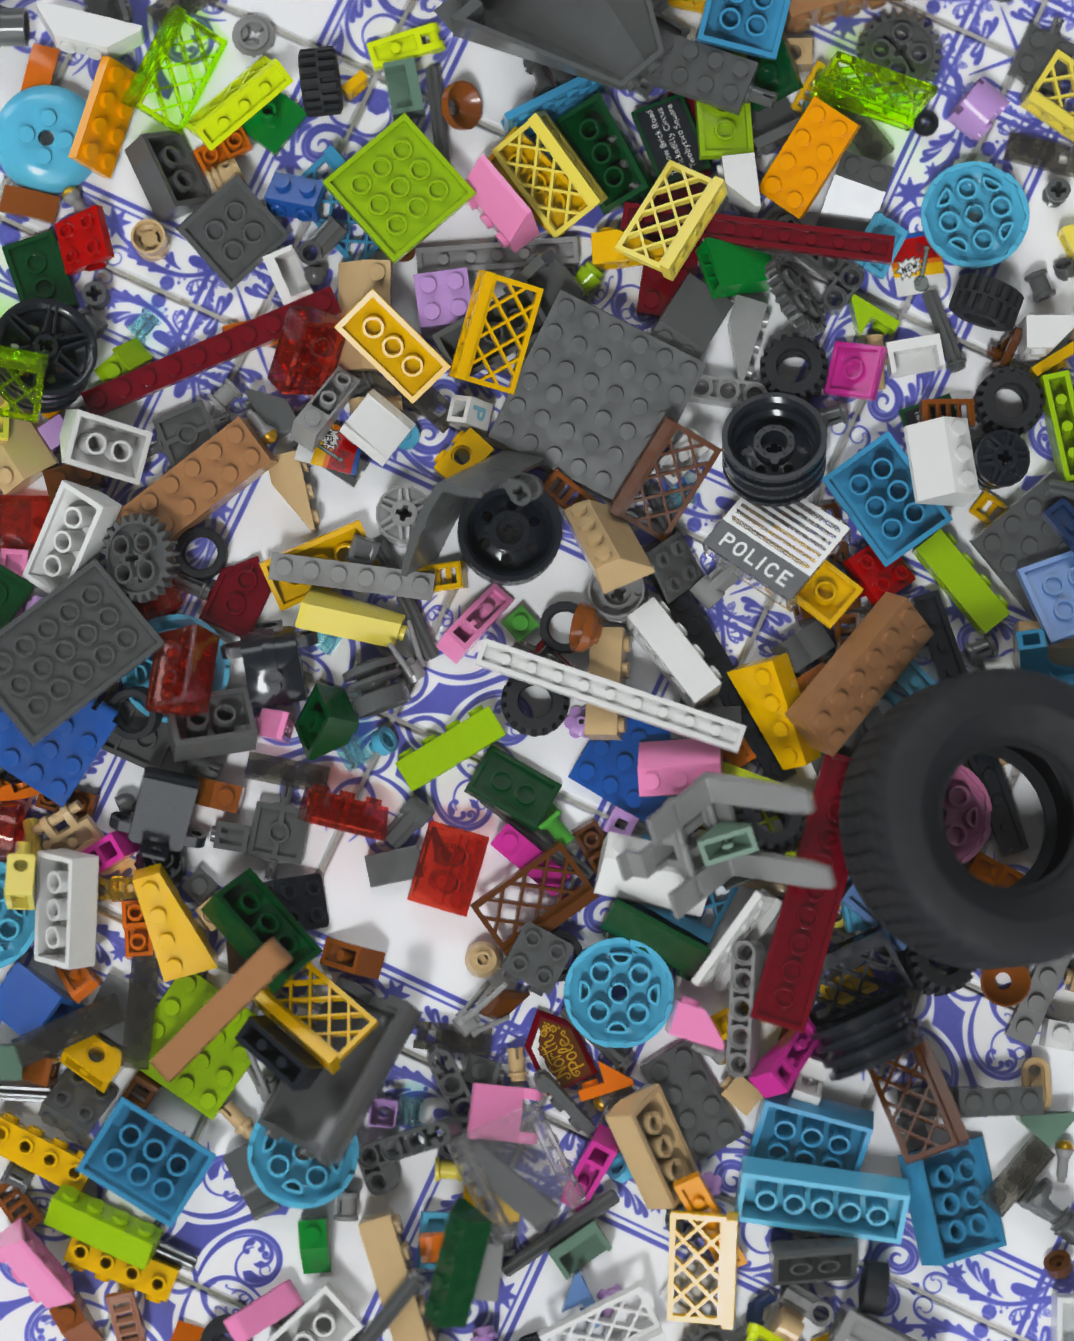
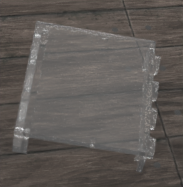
M538 1101L462 1134L446 1145L477 1209L493 1221L490 1235L496 1247L587 1202L585 1191L582 1185L578 1183L572 1171V1165L565 1157L560 1147L559 1139L553 1133L547 1121L546 1113L540 1107Z

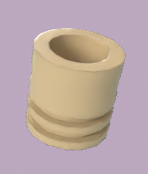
M234 157L218 164L216 169L212 167L210 172L208 170L205 171L214 192L234 174H237L247 185Z

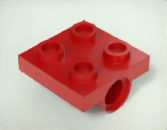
M94 205L54 224L66 275L74 276L82 271L103 269L107 266L106 261L115 257L103 206Z
M867 546L843 562L851 574L849 578L864 589L859 597L866 596L873 607L885 592L896 594L916 580L901 557L885 568L870 546Z

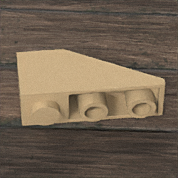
M297 450L274 455L279 462L269 469L271 484L313 534L317 533L316 526L320 525V519L317 509L312 510L310 499L315 498L311 482L306 483L304 473L309 472L308 464L294 460Z

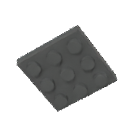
M237 174L229 178L175 228L230 290L264 261L263 256L272 253L291 236Z

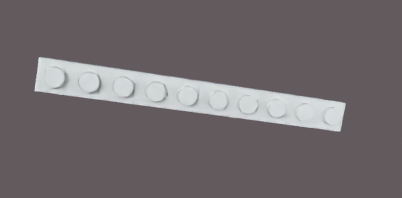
M483 638L475 660V666L738 754L747 727L487 638Z

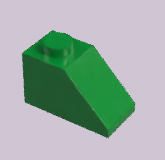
M328 1215L300 1217L298 1220V1236L303 1273L332 1272Z

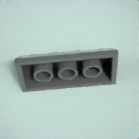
M525 290L517 295L523 308L532 304L534 298L532 291ZM510 291L497 298L498 301L511 294ZM513 298L500 304L507 318L519 311ZM540 305L529 343L536 340L546 319ZM497 307L488 311L486 319L490 327L503 321ZM522 315L510 321L516 335L525 330L526 322ZM465 317L431 335L440 355L450 365H452ZM505 324L493 331L499 344L512 338ZM489 334L480 338L479 347L483 354L496 347ZM513 341L503 347L502 350L505 356H508L517 351L518 348ZM498 351L486 357L489 366L502 359ZM482 360L472 366L470 376L485 369ZM453 377L455 383L459 384L464 381Z

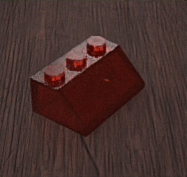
M289 306L267 377L281 394L315 395L337 368L346 340L334 328L342 318L314 307Z
M199 624L158 633L165 642V646L153 656L145 710L184 717L208 713L220 636Z
M316 783L313 784V788L305 786L297 819L385 842L389 808L381 805L382 800L366 796L365 801L355 799L356 793L340 790L339 795L330 793V787Z
M430 820L407 900L467 917L490 837Z

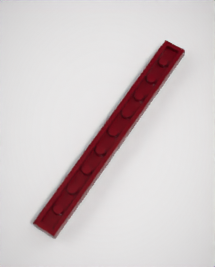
M624 202L621 231L626 230L641 204ZM675 208L678 217L691 212V210ZM673 209L657 213L659 223L675 219ZM715 213L698 240L704 241L705 238L711 237L744 247L891 265L895 236ZM654 214L643 217L640 221L641 229L656 224ZM677 225L662 229L663 236H676L679 231ZM659 231L649 233V235L660 236Z
M331 286L82 392L81 396L89 413L103 416L340 314L342 311Z

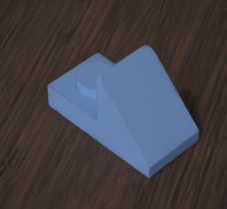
M580 1269L573 1274L562 1305V1313L581 1303L584 1307L580 1308V1310L596 1303ZM596 1323L594 1329L601 1326L602 1324Z

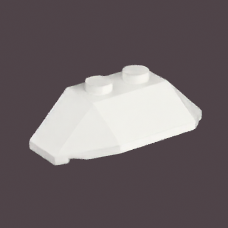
M40 0L36 2L38 17L56 47L66 53H79L87 55L94 60H100L102 56H110L118 60L144 43L145 39L141 25Z

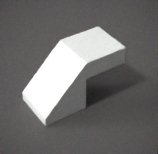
M816 1048L813 1050L793 1084L791 1098L818 1106L822 1096L823 1084L830 1069H825L822 1062L829 1053H817Z

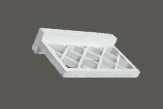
M766 888L755 891L691 982L698 987H713L719 993H724L730 985L733 946L743 940L756 939L761 941L778 918L782 900ZM747 945L745 948V955L747 958H749L752 954V950Z
M639 1282L538 1332L541 1341H549L547 1338L557 1333L564 1334L562 1341H569L571 1336L582 1338L581 1341H667L662 1326ZM638 1293L639 1299L636 1306L625 1304L627 1298ZM607 1308L615 1309L610 1319L599 1317L601 1311ZM621 1311L632 1313L628 1323L617 1320ZM639 1314L651 1318L639 1325L635 1324ZM581 1321L589 1322L586 1331L575 1330V1325ZM596 1323L607 1325L603 1335L592 1333ZM614 1327L625 1329L623 1333L610 1337Z

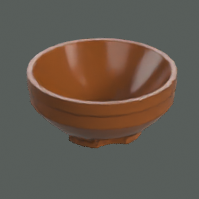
M464 80L449 84L441 98L440 111L442 116L456 130H470L476 127L482 115V102L477 89L470 82ZM450 100L453 101V103L455 104L454 115L450 113Z
M586 602L578 604L571 622L569 645L571 651L584 652L594 644H597L602 634V617H599L593 605Z
M1027 967L987 969L981 972L980 986L983 994L990 1002L998 1006L1009 1007L1019 1004L1028 995L1031 987V976ZM999 973H1007L1010 977L1011 982L1006 989H999L995 984V977Z

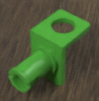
M552 803L538 828L540 830L544 829V831L547 829L557 842L560 841L565 847L576 837L571 834L560 820L561 810Z

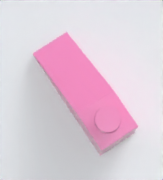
M493 583L444 633L436 647L457 664L507 610L514 599L497 584Z
M262 708L261 713L255 714L254 718L259 737L286 744L290 743L296 717L285 711Z

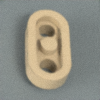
M1029 1057L1021 1065V1086L1043 1087V1106L1045 1112L1052 1103L1050 1067L1042 1058ZM1036 1065L1039 1072L1033 1076L1030 1074V1068Z

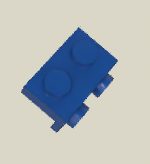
M275 171L264 196L268 210L278 217L287 216L297 218L303 222H319L321 217L318 208L326 190L322 184L323 180Z

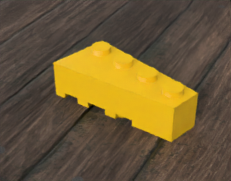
M788 653L742 664L727 672L783 771L808 765L821 757L820 751L813 749L785 716L788 709L801 695Z
M159 863L134 870L133 885L164 982L218 968V954L209 944L205 933L196 923L192 912L185 905L179 895V891L162 864Z

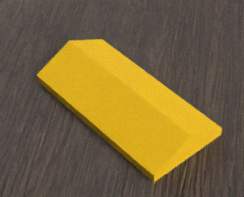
M515 126L502 141L509 137L519 127ZM524 133L523 144L536 146ZM505 147L501 152L507 161L516 162L517 147ZM522 148L521 163L534 165L535 150ZM540 151L539 166L552 168V160L543 151ZM491 153L487 159L532 210L534 219L552 236L499 161ZM520 167L521 180L524 183L532 184L533 169ZM538 170L537 185L550 187L551 172ZM556 173L555 188L568 190L569 179L567 176ZM536 189L535 199L540 205L548 206L549 191ZM554 192L553 207L566 209L567 194ZM572 195L571 210L582 211L588 206L581 196ZM552 211L551 221L559 229L564 225L565 213ZM570 214V219H572L575 215ZM566 230L564 233H562V234H561L559 237H557V238L562 237L568 230Z
M371 289L334 326L412 404L451 367L374 289Z
M358 519L282 553L349 562L346 561L345 557L354 533L366 537L367 535ZM271 558L259 562L281 611L301 603L313 586L270 580L268 578ZM377 558L373 564L374 566H380ZM322 587V588H325V589H328V590L333 589V588H330V587Z
M776 524L773 526V528L780 531L781 533H783L799 545L803 546L816 556H821L807 544L800 541L799 539H797L781 527L777 526ZM771 530L768 532V534L811 562L815 563L817 561ZM766 536L762 539L802 567H812ZM824 559L793 596L792 600L827 628L831 629L844 616L864 589Z

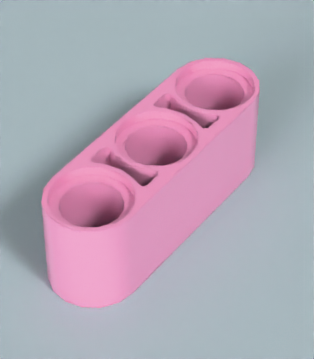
M288 1279L226 1318L223 1323L234 1341H248L304 1304V1301L292 1280Z

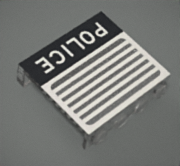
M741 497L706 537L702 545L706 557L789 612H792L798 605L797 594L842 540L848 544L851 542V528L843 519L832 517L824 507L819 504H812L806 498L787 506L767 507L751 503Z

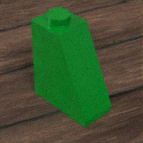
M711 237L705 238L695 250L712 299L737 296V294L745 295L767 292L771 289L766 282L768 279L764 275L766 263L772 260L770 254Z

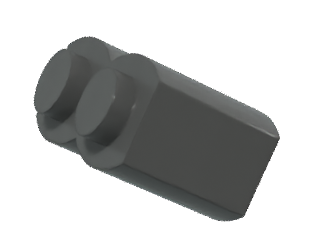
M816 620L772 648L771 651L774 656L788 653L794 674L798 678L810 670L808 664L817 659L821 663L833 655L831 649L836 646L820 621Z

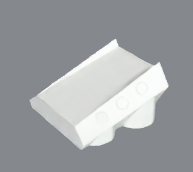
M372 389L343 424L339 432L383 467L412 431L416 423L375 389Z

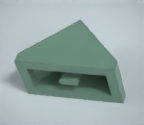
M720 821L697 840L705 867L759 851L752 826L749 823Z
M1070 1110L1044 1112V1115L1016 1116V1120L1045 1146L1051 1148L1073 1123L1074 1112Z

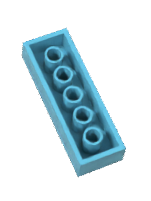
M742 1155L734 1201V1212H739V1222L901 1244L910 1201L909 1181L907 1178Z

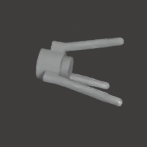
M407 620L417 660L413 656L404 660L393 643H389L388 647L399 662V664L397 663L392 667L394 669H401L400 678H404L407 685H410L426 675L423 667L427 663L422 657L412 621ZM374 645L384 657L391 656L383 646Z
M487 981L464 1008L455 1014L456 1017L452 1021L464 1037L471 1034L475 1038L481 1032L510 1019L509 1015H505L478 1026L481 1019L477 1013L508 986L506 982L501 984L472 1009L473 1005L491 985Z
M246 1049L252 1067L250 1066L247 1072L255 1085L257 1094H260L262 1102H267L271 1099L281 1080L278 1077L275 1079L273 1074L263 1076L256 1057Z

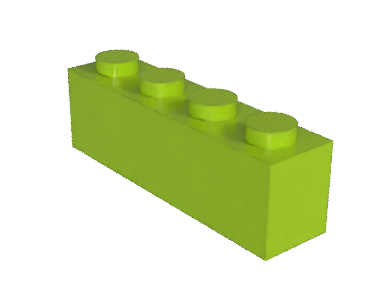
M1065 370L1042 375L1038 378L1039 383L1037 386L1038 388L1043 387L1044 390L1042 398L1045 399V405L1042 409L1044 410L1043 415L1056 473L1062 481L1074 483V390L1070 372Z
M940 529L912 553L978 634L983 636L1010 614L1007 609L1009 605L1001 595L996 596L990 589L992 584L984 574L981 573L979 575L972 567L974 562L965 552L961 554L956 548L957 542L948 531L944 533Z
M482 705L476 707L468 713L470 718L462 723L458 719L444 727L446 732L437 737L434 733L421 741L423 746L413 751L412 748H409L397 756L399 761L395 764L412 792L506 736L489 706L485 709Z
M64 1183L52 1197L43 1223L142 1270L146 1269L154 1257L163 1233V1229L154 1226L152 1223L141 1220L124 1210L113 1207Z

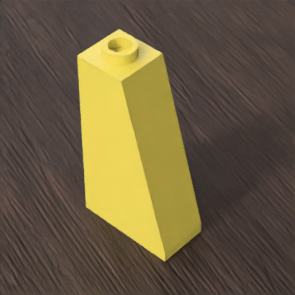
M315 585L310 588L302 600L294 626L304 630L388 647L389 643H393L396 646L398 640L403 641L408 628L407 625H404L406 617L404 614Z

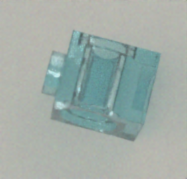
M359 734L351 737L347 745L336 749L340 759L350 773L374 759Z

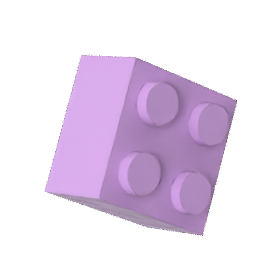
M467 267L413 274L421 334L438 332L465 317L471 298Z

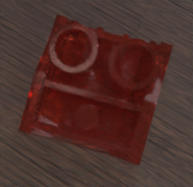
M0 494V549L33 550L51 508L49 496Z

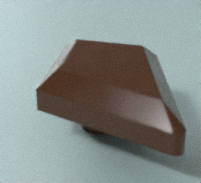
M1015 327L997 343L996 347L993 345L989 346L987 355L993 357L989 368L997 370L1010 365L1022 339L1021 328Z
M504 989L479 1013L493 1020L509 1015L530 996L528 990Z

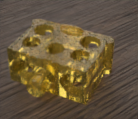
M113 876L111 879L98 880L97 901L112 900V902L125 901V899L138 898L132 881L133 877ZM129 884L133 885L132 893L127 889ZM102 886L106 888L104 895L100 892Z

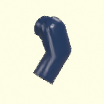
M769 1289L750 1300L747 1304L745 1316L747 1325L748 1323H755L762 1327L764 1326V1308L776 1301Z

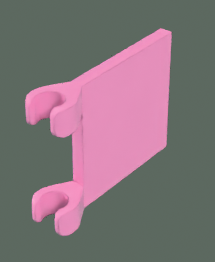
M473 1082L466 1139L536 1145V1134L519 1132L523 1099L541 1101L543 1093L535 1088Z

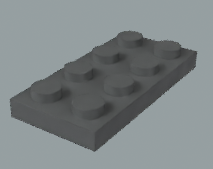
M683 1040L640 1066L651 1085L660 1084L696 1163L744 1136L696 1052L690 1048L689 1040Z

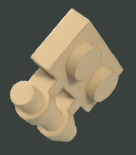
M75 800L70 804L66 803L64 807L60 806L59 811L51 816L45 815L39 819V823L32 827V831L36 836L45 832L49 837L42 843L45 850L66 848L82 852L102 839L104 834L89 814L80 819L76 816L75 813L83 809L79 800ZM65 820L69 826L58 831L55 825Z

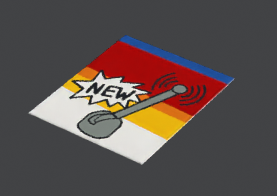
M923 231L909 233L891 264L897 296L904 297L921 294L930 289H937V291L948 289L942 257L929 245Z
M333 424L328 434L313 452L298 443L294 460L355 476L362 450L339 432L342 426Z

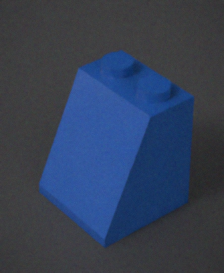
M18 961L9 969L6 978L0 985V1020L28 1043L54 1053L59 1052L89 1009L82 1002L78 1004L68 992L35 969Z

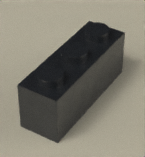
M266 1015L249 1016L234 1038L293 1091L310 1089L324 1069L323 1065Z

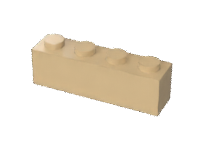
M603 627L598 643L589 649L588 673L626 685V679L630 678L631 672L630 663L627 662V653L632 650V637L629 636V633L623 627ZM586 703L584 735L590 740H622L623 733L627 731V717Z

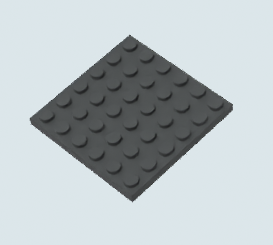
M560 289L521 368L514 395L508 394L488 437L520 453L544 458L545 466L553 470L556 468L565 476L613 500L664 415L667 414L675 419L676 422L679 421L708 363ZM646 480V481L644 482V484H643V486H642V487H643V490H644V488H645V486H646L648 480ZM641 491L638 492L635 498L641 496ZM632 503L629 508L633 510L636 503Z

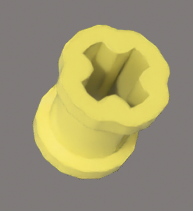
M435 1157V1182H439L441 1179H457L458 1182H463V1168L457 1163L462 1157H459L458 1160H445Z

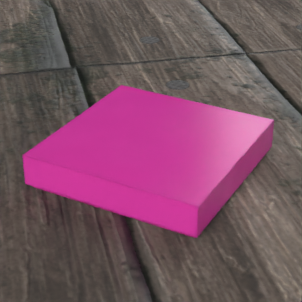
M835 341L828 369L827 384L823 393L829 396L876 401L888 349L885 346Z

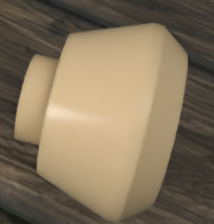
M477 941L465 953L466 968L472 975L478 978L491 977L501 967L502 954L499 948L490 941Z

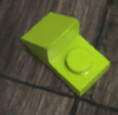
M855 294L848 303L857 340L868 323L873 325L872 329L884 336L886 334L892 336L900 324V321Z
M134 338L112 349L114 354L97 367L94 372L106 383L149 364L154 358L141 342Z

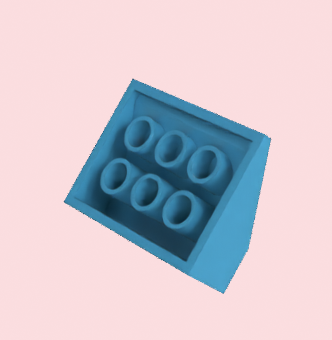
M705 0L695 41L726 52L776 60L791 0Z
M889 431L822 479L885 568L953 520L943 505L915 504L908 457Z
M791 1089L784 1094L762 1098L747 1156L860 1172L874 1130V1111L821 1098L818 1106L791 1098Z
M120 1095L76 1170L172 1228L217 1155Z
M983 1136L970 1138L969 1145L964 1147H955L907 1166L902 1154L897 1155L902 1178H907L909 1181V1211L922 1266H944L1007 1246ZM922 1149L908 1152L909 1156L918 1154Z

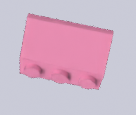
M484 154L481 155L466 179V182L476 192V195L467 205L472 211L477 209L480 212L479 218L488 230L493 228L496 231L495 237L503 248L508 246L515 254L540 235L532 210Z
M694 739L639 742L637 768L639 797L679 795L694 784V780L705 772L724 774L723 749Z
M683 995L680 1000L674 998L673 1008L665 1031L669 1035L724 1050L725 1045L707 1011L700 1006L701 1002Z
M21 1217L0 1232V1262H6L11 1267L12 1276L18 1283H25L29 1288V1295L36 1303L41 1302L47 1309L68 1304L75 1300L73 1277Z

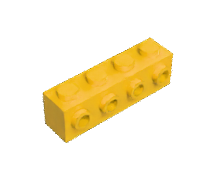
M11 1112L0 1113V1156L59 1187L64 1183L84 1192L90 1178L78 1172L76 1168L86 1153L85 1151L79 1150L77 1153L68 1148L70 1144L58 1137H54L53 1140L44 1135L45 1131L33 1124H30L28 1127L20 1123L21 1118Z
M73 1237L63 1260L69 1262L68 1266L74 1270L81 1272L84 1269L94 1272V1277L101 1281L109 1282L111 1279L120 1283L119 1287L121 1289L133 1288L134 1293L136 1290L145 1293L146 1299L159 1304L161 1301L167 1302L170 1298L182 1269L154 1256L146 1269L142 1270Z

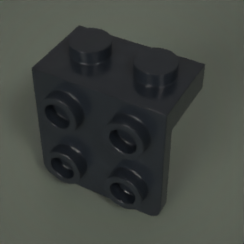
M319 873L264 882L306 931L328 926L329 919L322 876Z

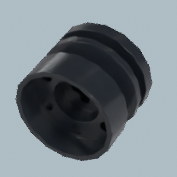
M995 430L971 438L979 490L1009 487L1020 482L1027 474L1030 465V451L1026 442L1017 433L1009 430Z

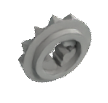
M250 14L240 18L235 23L232 30V41L235 48L243 56L247 55L255 58L259 55H265L273 47L274 29L265 17ZM248 28L251 31L253 30L255 34L261 33L258 35V45L253 40L247 41L249 38Z

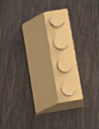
M363 259L338 263V304L342 313L337 314V323L371 289H374L392 306L393 264L391 260ZM337 331V367L340 366L348 372H379Z
M0 397L1 406L3 404V399ZM11 404L9 410L8 441H0V489L4 495L21 493L43 476L42 471L51 469L59 464V461L28 413ZM0 423V432H2V424H1V423Z
M587 499L564 509V513L572 535L603 594L654 573V568L628 521L609 512V505Z
M657 1083L619 1100L605 1118L647 1209H674L681 1200L674 1189L673 1181L699 1170L661 1086Z

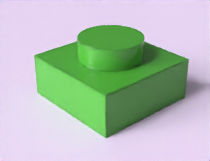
M522 605L501 622L519 644L540 626Z

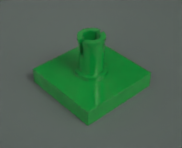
M280 92L242 125V128L247 136L276 157L308 116L302 107Z

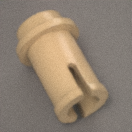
M524 1047L506 1049L509 1064V1074H507V1077H510V1082L527 1081L526 1075H529V1073L525 1071Z

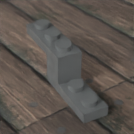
M980 1085L948 1086L961 1118L1044 1115L1042 1086L988 1088ZM927 1087L909 1089L924 1095ZM897 1090L898 1103L903 1094V1092L900 1090ZM929 1091V1094H928L927 1097L933 1099V1098H932V1095H931V1093H930V1091ZM906 1094L901 1107L916 1113L921 1099ZM925 1102L919 1115L937 1116V1107ZM900 1111L898 1113L899 1117H911Z

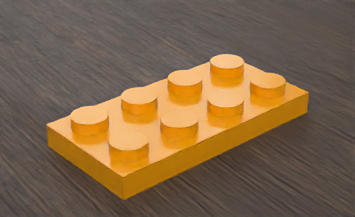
M110 56L101 57L68 156L92 172L108 179L112 177L144 81L143 77Z
M814 96L760 182L759 192L802 220L861 125Z

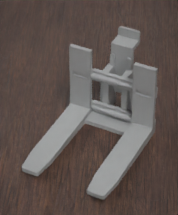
M703 773L694 780V784L675 798L671 797L664 802L662 808L646 819L652 842L640 851L626 849L616 857L621 877L624 881H628L632 877L648 879L666 866L680 868L685 881L668 893L675 919H680L733 876L808 888L831 889L836 885L832 869L828 865L765 851H756L707 867L704 865L698 871H695L693 860L701 854L697 840L720 821L737 822L732 805L788 813H812L815 810L810 790L784 783L720 773ZM702 824L706 828V830L699 829L691 836L689 835Z

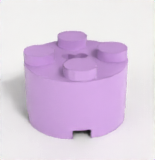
M980 77L973 84L974 88L969 92L967 91L947 118L948 122L969 139H974L976 142L988 132L994 124L992 121L1010 103L1004 94L983 77Z

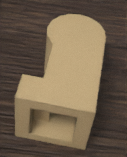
M781 1304L768 1327L773 1334L785 1341H797L804 1330L805 1324L802 1321L805 1317Z

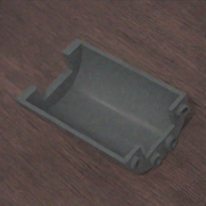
M340 976L335 984L372 1015L379 1025L340 1063L341 1068L334 1075L324 1067L310 1089L293 1091L283 1081H280L257 1122L266 1128L264 1134L276 1141H279L280 1138L289 1141L301 1148L300 1154L311 1160H314L316 1157V1161L329 1168L332 1163L340 1164L421 1017V1012L409 1001L389 994L387 999L378 997L358 983ZM344 1001L332 1002V1013H347V1003ZM324 1002L318 1014H328V1002ZM352 1018L351 1030H362L368 1022L364 1018ZM347 1019L332 1020V1032L347 1031ZM328 1020L314 1021L312 1030L316 1033L327 1032ZM347 1037L332 1038V1047L339 1053L347 1045Z

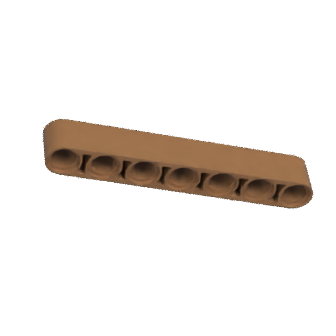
M275 938L270 939L150 1061L151 1065L170 1083L292 961L291 955Z

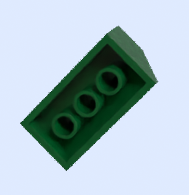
M598 92L555 119L562 135L607 195L608 199L599 205L604 215L624 208V202L637 203L648 195L655 181L609 94Z
M251 868L216 892L201 909L246 962L272 938H275L291 955L292 961L267 985L273 993L294 978L323 951Z
M615 898L600 928L605 930L603 936L607 938L622 937L629 942L630 939H633L652 948L661 956L667 966L669 964L678 969L676 972L677 976L689 982L692 977L694 978L713 951ZM637 947L643 950L644 952L648 953L647 949H645L644 947Z
M459 1198L450 1210L448 1221L445 1225L442 1245L438 1252L435 1272L431 1279L428 1299L425 1303L424 1316L437 1328L466 1327L493 1221L464 1198Z

